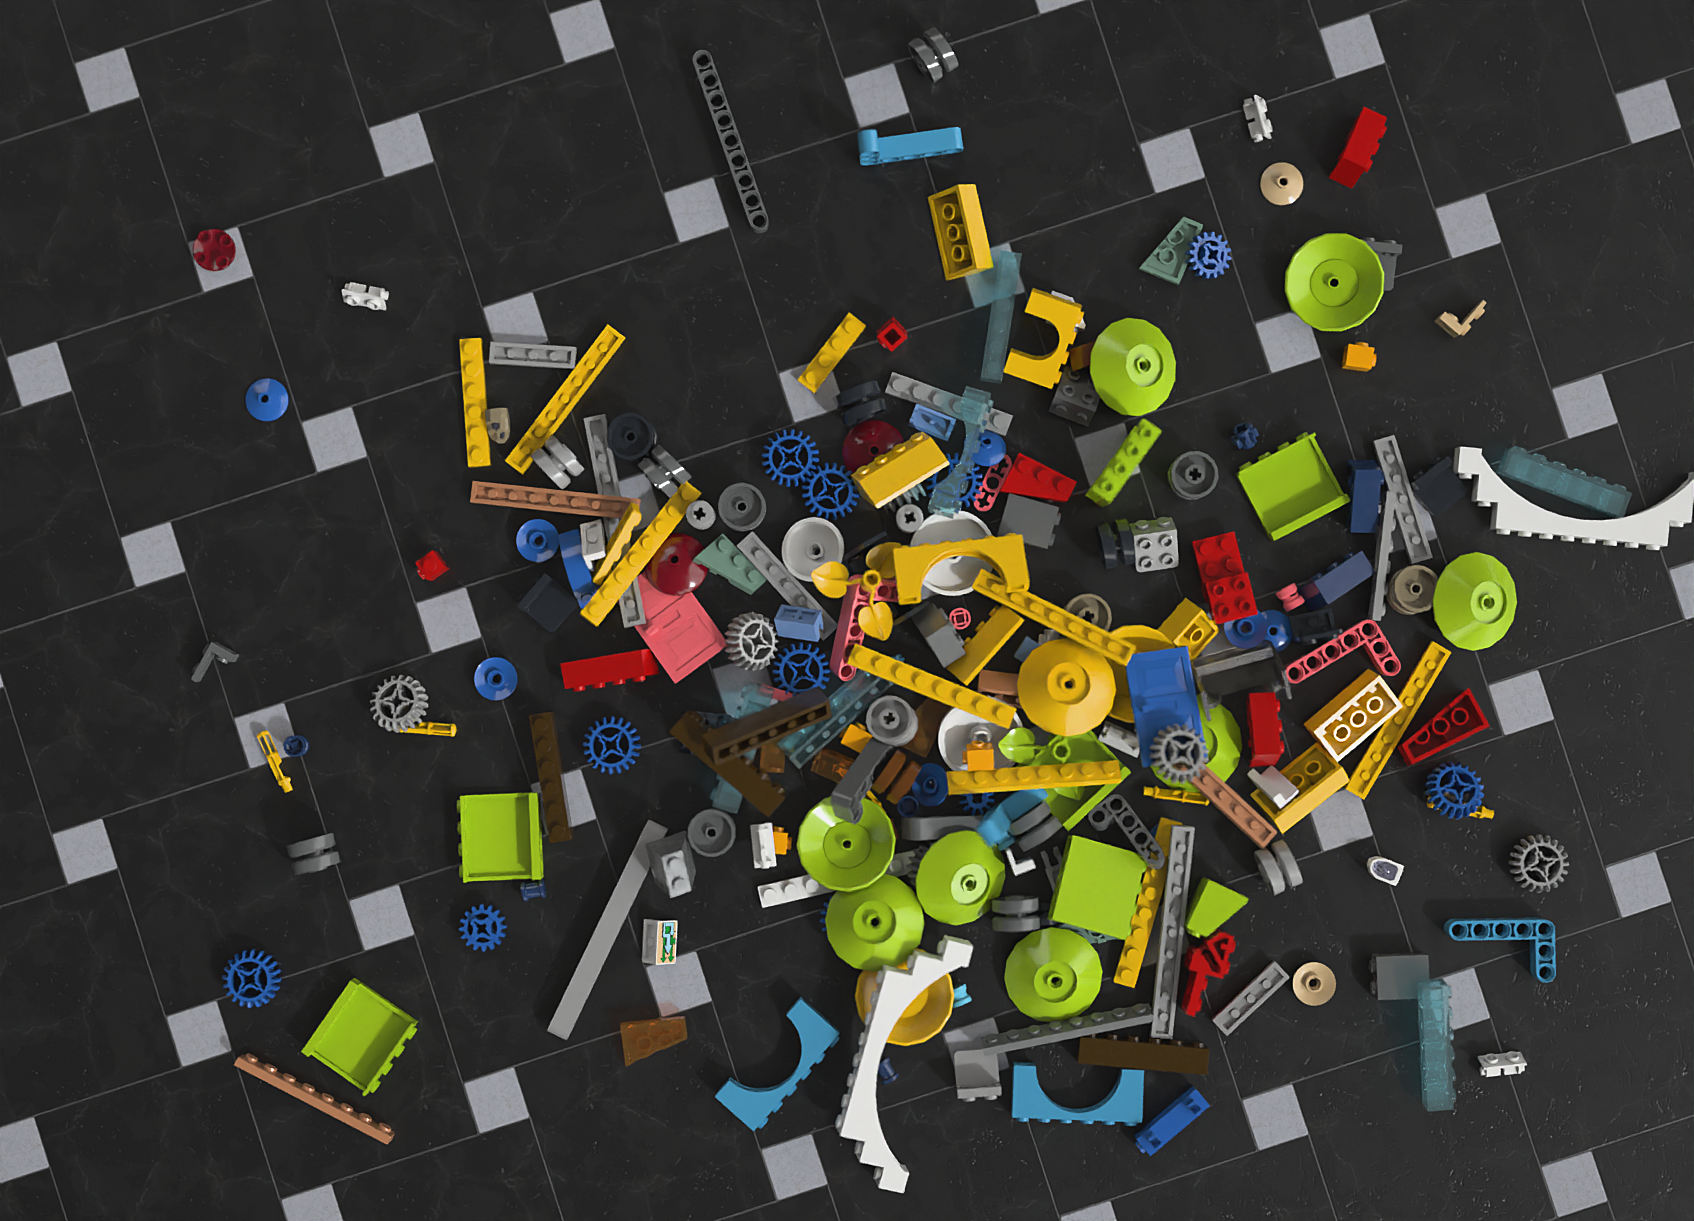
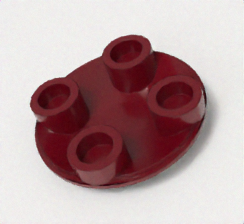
M219 229L201 231L193 243L195 261L199 266L208 271L226 269L231 265L236 255V246L229 234Z

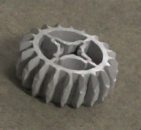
M756 613L741 614L738 618L732 619L733 624L727 625L730 631L724 633L728 636V640H725L724 643L728 644V648L725 651L730 652L728 659L734 660L733 665L739 666L743 670L755 671L770 664V660L775 658L773 652L778 650L775 644L779 641L774 637L777 632L772 631L774 625L769 624V619L763 618V615Z
M400 675L398 679L395 676H391V682L384 679L385 685L383 687L377 685L379 692H372L376 699L370 700V704L374 706L370 710L375 714L373 719L379 721V726L385 727L387 731L393 729L394 732L399 733L400 729L407 732L408 726L415 728V721L422 723L419 717L420 715H426L423 708L429 707L428 703L424 702L428 699V696L423 694L425 688L420 686L417 680L413 681V678L410 676L405 678L403 675ZM406 689L412 691L414 700L407 698ZM385 707L392 709L393 719L387 717Z
M1175 724L1173 728L1170 726L1165 727V732L1161 730L1158 732L1159 737L1153 738L1156 745L1150 746V749L1155 751V753L1151 754L1150 758L1156 759L1152 766H1159L1157 774L1164 772L1163 779L1167 780L1171 776L1172 783H1176L1179 780L1180 784L1185 783L1186 779L1189 782L1193 781V776L1199 777L1201 775L1199 770H1205L1206 767L1202 763L1208 762L1209 759L1204 757L1203 754L1208 753L1209 750L1203 749L1202 746L1206 745V741H1199L1202 734L1194 735V728L1188 730L1187 725H1182L1180 728L1178 724ZM1171 737H1181L1188 742L1180 745L1177 741L1174 742ZM1164 748H1166L1169 753L1167 759H1165L1164 756ZM1192 748L1194 751V760H1192V758L1190 757V750ZM1184 749L1182 755H1180L1182 757L1174 759L1177 756L1176 753H1178L1176 751ZM1179 763L1182 767L1185 766L1187 770L1178 771L1173 769L1171 765Z
M1537 834L1535 838L1529 835L1527 838L1528 842L1525 839H1521L1522 847L1515 845L1514 848L1517 850V853H1510V856L1515 857V861H1509L1510 865L1515 866L1510 872L1513 874L1518 873L1514 880L1521 881L1520 886L1523 888L1527 886L1528 891L1535 889L1538 893H1541L1542 889L1547 892L1550 891V885L1557 888L1556 880L1564 881L1560 876L1561 873H1568V871L1563 870V866H1569V862L1563 861V859L1568 857L1566 853H1561L1564 847L1561 845L1557 846L1558 841L1555 839L1551 841L1550 836L1547 835L1544 838L1541 834ZM1537 846L1546 847L1553 856H1543ZM1529 852L1530 858L1524 863L1525 856ZM1539 860L1543 861L1539 864V867L1534 866L1537 863H1539ZM1554 864L1553 870L1549 875L1548 868ZM1534 870L1540 880L1533 881L1525 871Z

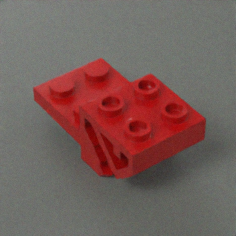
M1234 531L1191 542L1202 583L1201 588L1204 600L1208 603L1209 614L1214 625L1257 615L1258 612L1248 572H1244Z
M1215 929L1207 937L1204 935L1200 937L1203 942L1202 945L1199 947L1190 945L1187 948L1183 965L1190 970L1180 1008L1188 1015L1195 1016L1196 1011H1200L1202 1004L1200 994L1202 990L1205 991L1208 978H1205L1206 974L1223 979L1224 974H1227L1229 971L1230 962L1228 957L1230 953H1233L1236 941L1233 940L1234 936L1226 931ZM1203 950L1208 951V953L1204 952L1205 957L1202 954Z

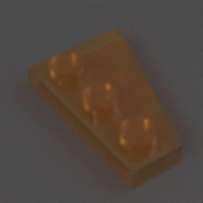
M928 697L915 711L918 718V730L914 738L907 744L902 745V747L926 758L936 739L940 723L951 706Z
M685 1016L621 1023L625 1066L631 1065L634 1061L641 1058L644 1059L651 1056L652 1053L661 1049L664 1050L686 1040L688 1036Z

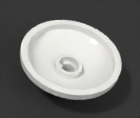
M817 517L806 518L794 524L785 535L782 544V558L786 568L795 577L809 582H813L811 574L814 570L827 562L841 563L844 555V541L840 531L829 521ZM819 548L820 554L815 555V550Z

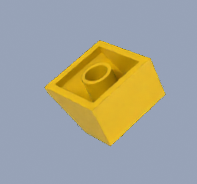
M1185 598L1162 623L1158 631H1161L1177 648L1188 646L1190 661L1193 662L1220 629L1214 625L1213 621L1201 608Z

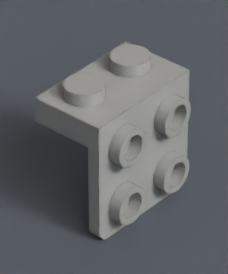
M1160 517L1157 520L1151 521L1140 520L1129 524L1134 541L1135 566L1138 572L1178 566L1177 529L1172 517Z
M983 1049L959 1050L954 1053L958 1099L974 1101L975 1097H984L985 1100H992L1001 1095L997 1054L984 1056Z

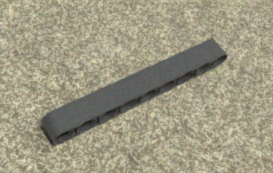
M699 50L693 56V64L749 225L755 233H763L769 226L768 216L712 56L706 50ZM701 58L709 60L705 66H700L697 62ZM708 78L716 80L712 86H707L704 82ZM714 98H721L723 100L719 106H713L711 102ZM721 118H728L730 120L726 126H720L718 122ZM728 138H735L737 140L734 146H727L725 142ZM739 157L744 160L741 166H734L732 164L735 158ZM742 178H749L751 182L748 186L744 187L739 184ZM749 198H756L758 203L755 206L750 207L746 204ZM758 217L765 220L761 227L753 224V221Z

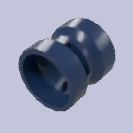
M302 735L290 736L284 741L283 749L289 756H302L309 750V741Z
M905 795L898 801L897 809L902 816L912 817L918 812L919 804L913 796Z

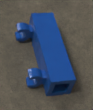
M1192 1086L1134 1135L1137 1139L1135 1145L1142 1153L1147 1151L1150 1156L1153 1155L1210 1105L1196 1088Z

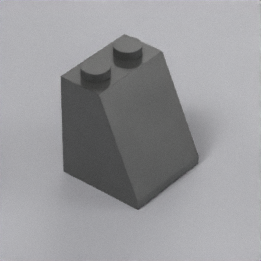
M683 831L646 843L655 884L670 897L691 891L696 870L687 832Z

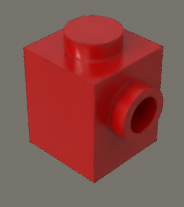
M892 316L877 330V340L884 348L888 347L892 352L907 339V330Z
M434 550L415 562L418 566L416 571L423 580L426 578L429 581H433L449 569L439 553Z

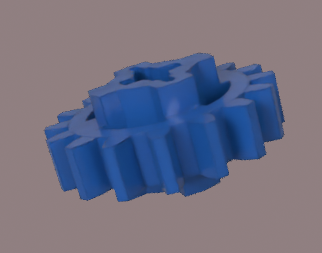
M1204 232L1200 233V236H1194V242L1188 243L1191 250L1185 251V254L1190 255L1186 263L1191 262L1192 265L1189 270H1196L1195 276L1202 275V279H1208L1209 277L1210 279L1217 278V275L1224 274L1223 269L1229 268L1226 261L1232 258L1227 256L1231 248L1225 247L1228 241H1221L1222 235L1215 236L1214 232H1209L1208 234Z
M481 904L479 910L476 906H473V913L466 911L465 915L468 918L460 920L464 926L460 927L459 930L465 932L461 938L468 939L467 946L474 944L473 950L475 951L479 946H481L482 952L486 951L487 946L492 950L495 948L494 942L500 944L502 941L499 937L506 936L502 929L507 928V925L501 922L505 919V916H498L500 913L499 909L495 912L492 911L493 905L485 909V905ZM484 913L488 914L489 916L487 918H481L480 916H477V914ZM494 921L497 924V932L493 928ZM485 923L487 925L486 930L481 932L479 930L481 928L480 925ZM470 924L473 926L472 934L470 933ZM480 937H485L490 941L482 942L478 941V939Z

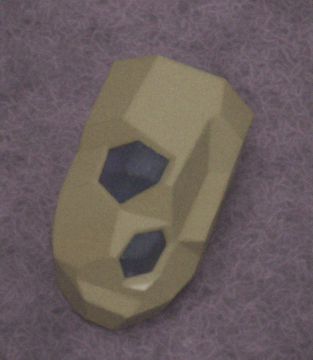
M494 408L485 410L490 438L499 444L505 443L509 438L511 429L508 409Z

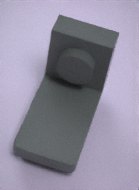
M218 642L207 644L202 652L203 658L201 662L197 663L191 672L193 674L191 680L194 682L201 681L215 654L217 655L216 659L226 664L228 661L236 662L239 654Z

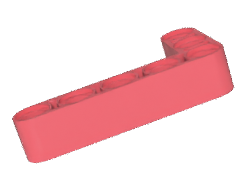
M853 575L848 581L861 578L863 575ZM895 577L889 579L881 578L880 584L875 588L876 593L873 600L899 602ZM860 583L846 585L847 591L844 594L829 663L830 671L843 681H849L855 676L857 668L847 663L854 645L862 646L865 632L861 630L858 624L859 612L864 607H870V591H865L862 587L859 589Z
M1362 620L1344 630L1343 633L1338 634L1337 639L1328 640L1287 664L1282 669V677L1288 683H1298L1363 645L1378 672L1384 676L1396 675L1401 669V664L1375 621ZM1366 623L1371 627L1369 635H1365L1362 632V627ZM1347 634L1353 639L1350 646L1344 644V637ZM1376 642L1382 645V650L1379 654L1373 650ZM1329 645L1334 648V655L1332 657H1328L1325 653V649ZM1311 656L1316 660L1314 668L1307 666V659ZM1388 660L1393 664V669L1390 672H1387L1384 668V664ZM1292 667L1298 672L1295 679H1291L1288 675V671Z

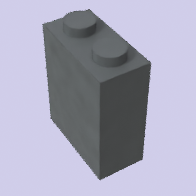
M1009 493L997 536L1004 537L1008 533L1022 534L1024 544L1046 550L1048 545L1052 546L1055 534L1052 531L1054 525L1058 526L1061 513H1058L1059 507Z
M1423 952L1372 954V960H1369V971L1373 974V981L1370 982V993L1377 1000L1430 998L1429 961L1427 954Z

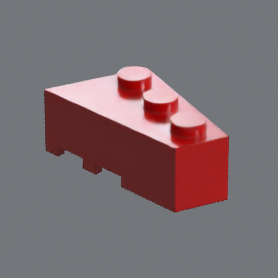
M1363 107L1347 137L1345 147L1337 159L1339 161L1329 176L1330 179L1353 188L1362 173L1369 171L1373 160H1370V157L1376 154L1380 146L1377 143L1378 138L1381 139L1387 129L1384 126L1387 117Z
M1019 453L999 493H1010L1023 497L1065 503L1068 501L1077 482Z
M1275 692L1249 693L1246 699L1247 727H1249L1250 731L1248 747H1251L1252 752L1249 767L1275 766L1281 753H1284V742L1280 740L1279 735L1282 732V721L1278 720L1277 712H1280V701L1276 699Z

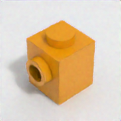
M1356 342L1355 345L1348 344L1344 347L1341 368L1369 371L1376 363L1374 348L1368 347L1369 344L1363 342Z
M856 722L855 725L850 723L849 727L844 726L839 737L842 738V744L861 753L870 739L873 738V735L866 732L868 727Z
M976 740L966 744V751H962V762L967 764L968 771L994 770L992 742L984 743L983 741Z
M772 826L775 854L786 855V851L791 850L792 837H788V832L784 831V827Z

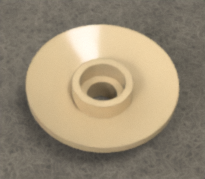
M1275 163L1269 166L1261 177L1260 187L1262 194L1269 202L1276 205H1287L1294 202L1300 196L1303 189L1301 173L1296 167L1288 163ZM1280 179H1285L1287 184L1282 186L1279 182Z
M1310 962L1302 965L1295 972L1292 986L1299 1000L1305 1004L1317 1006L1326 1003L1333 996L1336 980L1333 972L1327 966L1318 962ZM1311 979L1316 980V985L1313 987L1309 985Z

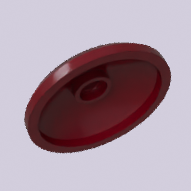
M879 420L862 422L855 426L845 438L842 449L844 464L847 470H851L852 474H854L858 468L867 466L876 457L885 455L898 444H903L904 439L895 427ZM872 447L878 448L879 452L878 454L873 455L871 454L870 449Z
M669 534L644 566L648 581L656 590L670 596H681L694 591L702 584L708 572L706 566L693 562L694 558L704 550V547L698 540L687 534ZM676 557L679 560L677 563H672V558Z

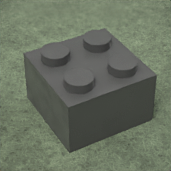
M932 603L911 616L928 646L943 667L966 654L962 648V645L965 643L955 631L956 628L942 608L937 609Z

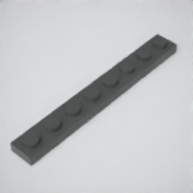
M1149 1003L1136 1004L1132 1007L1116 1008L1103 1013L1096 1012L1088 1016H1077L1068 1020L1052 1021L1049 1024L1039 1026L1032 1025L1019 1030L1012 1029L1005 1033L989 1034L980 1038L984 1056L1154 1022Z

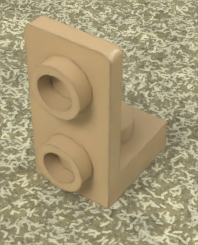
M1484 300L1479 302L1461 324L1458 323L1459 320L1456 316L1446 312L1442 313L1435 322L1453 338L1460 334L1463 336L1471 328L1469 323L1473 318L1477 320L1484 313L1483 307L1486 302Z

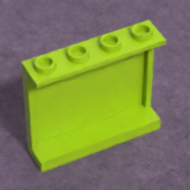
M1143 418L1138 427L1134 426L1085 496L1102 508L1109 504L1161 433V430Z
M1307 432L1296 437L1297 442L1290 445L1289 442L1278 446V452L1272 455L1270 452L1259 456V462L1253 465L1251 462L1240 466V472L1235 474L1271 542L1350 502L1348 495L1342 492L1314 438L1316 436L1315 433L1308 435Z
M1091 730L1080 738L1066 736V744L1070 748V755L1064 764L1070 761L1083 763L1118 760ZM1051 733L1046 738L1048 742L1044 747H1050L1055 741H1062V736ZM1034 749L1033 760L1024 764L1019 763L1016 767L1060 764L1061 760L1054 758L1050 752ZM1119 761L1122 782L1131 772ZM1119 783L1087 785L1079 801L1062 796L1053 788H1044L1049 795L1044 800L1051 808L1050 813L1056 816L1062 826L1069 831Z
M540 792L460 796V800H457V813H461V822H458V834L461 835L462 843L458 845L459 856H462L463 865L459 866L460 878H463V883L468 881L538 880L544 878Z
M1075 835L1068 836L1047 919L1112 936L1119 940H1126V937L1130 935L1132 930L1130 921L1137 909V903H1135L1136 896L1141 892L1142 882L1140 880L1142 874L1146 871L1147 864L1138 853Z
M354 978L348 983L301 1052L308 1057L313 1055L363 1090L364 1093L362 1095L366 1096L369 1092L374 1093L381 1083L378 1079L382 1074L386 1075L393 1066L390 1063L393 1057L396 1056L398 1058L405 1048L402 1045L407 1038L410 1040L416 1033L417 1028L415 1026L418 1021Z

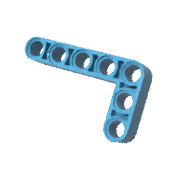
M959 127L883 138L877 137L876 130H865L857 133L860 165L956 153L964 150L961 128Z
M1044 788L1016 790L993 806L990 811H987L975 830L987 847H990L1004 837L1015 819L1049 795Z
M1543 918L1449 919L1444 924L1445 934L1455 940L1530 939L1531 975L1535 979L1546 983L1555 978V928L1549 920ZM1523 923L1525 927L1524 931L1521 934H1518L1516 930L1517 926ZM1545 923L1546 930L1540 934L1538 927L1540 924ZM1459 924V933L1453 935L1452 927ZM1480 924L1482 927L1481 932L1475 935L1473 929L1475 925ZM1498 924L1503 925V931L1500 934L1495 933V927ZM1545 945L1546 952L1545 954L1540 955L1539 948L1540 946ZM1545 966L1547 973L1540 977L1539 970Z

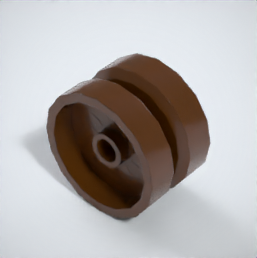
M898 749L871 786L873 790L880 794L891 785L886 794V799L894 805L908 792L922 768L915 761H910L902 769L901 767L906 761V755Z

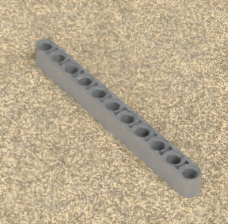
M651 820L647 821L548 1027V1032L565 1040L568 1039L649 871L650 861L645 844L664 838L668 828Z

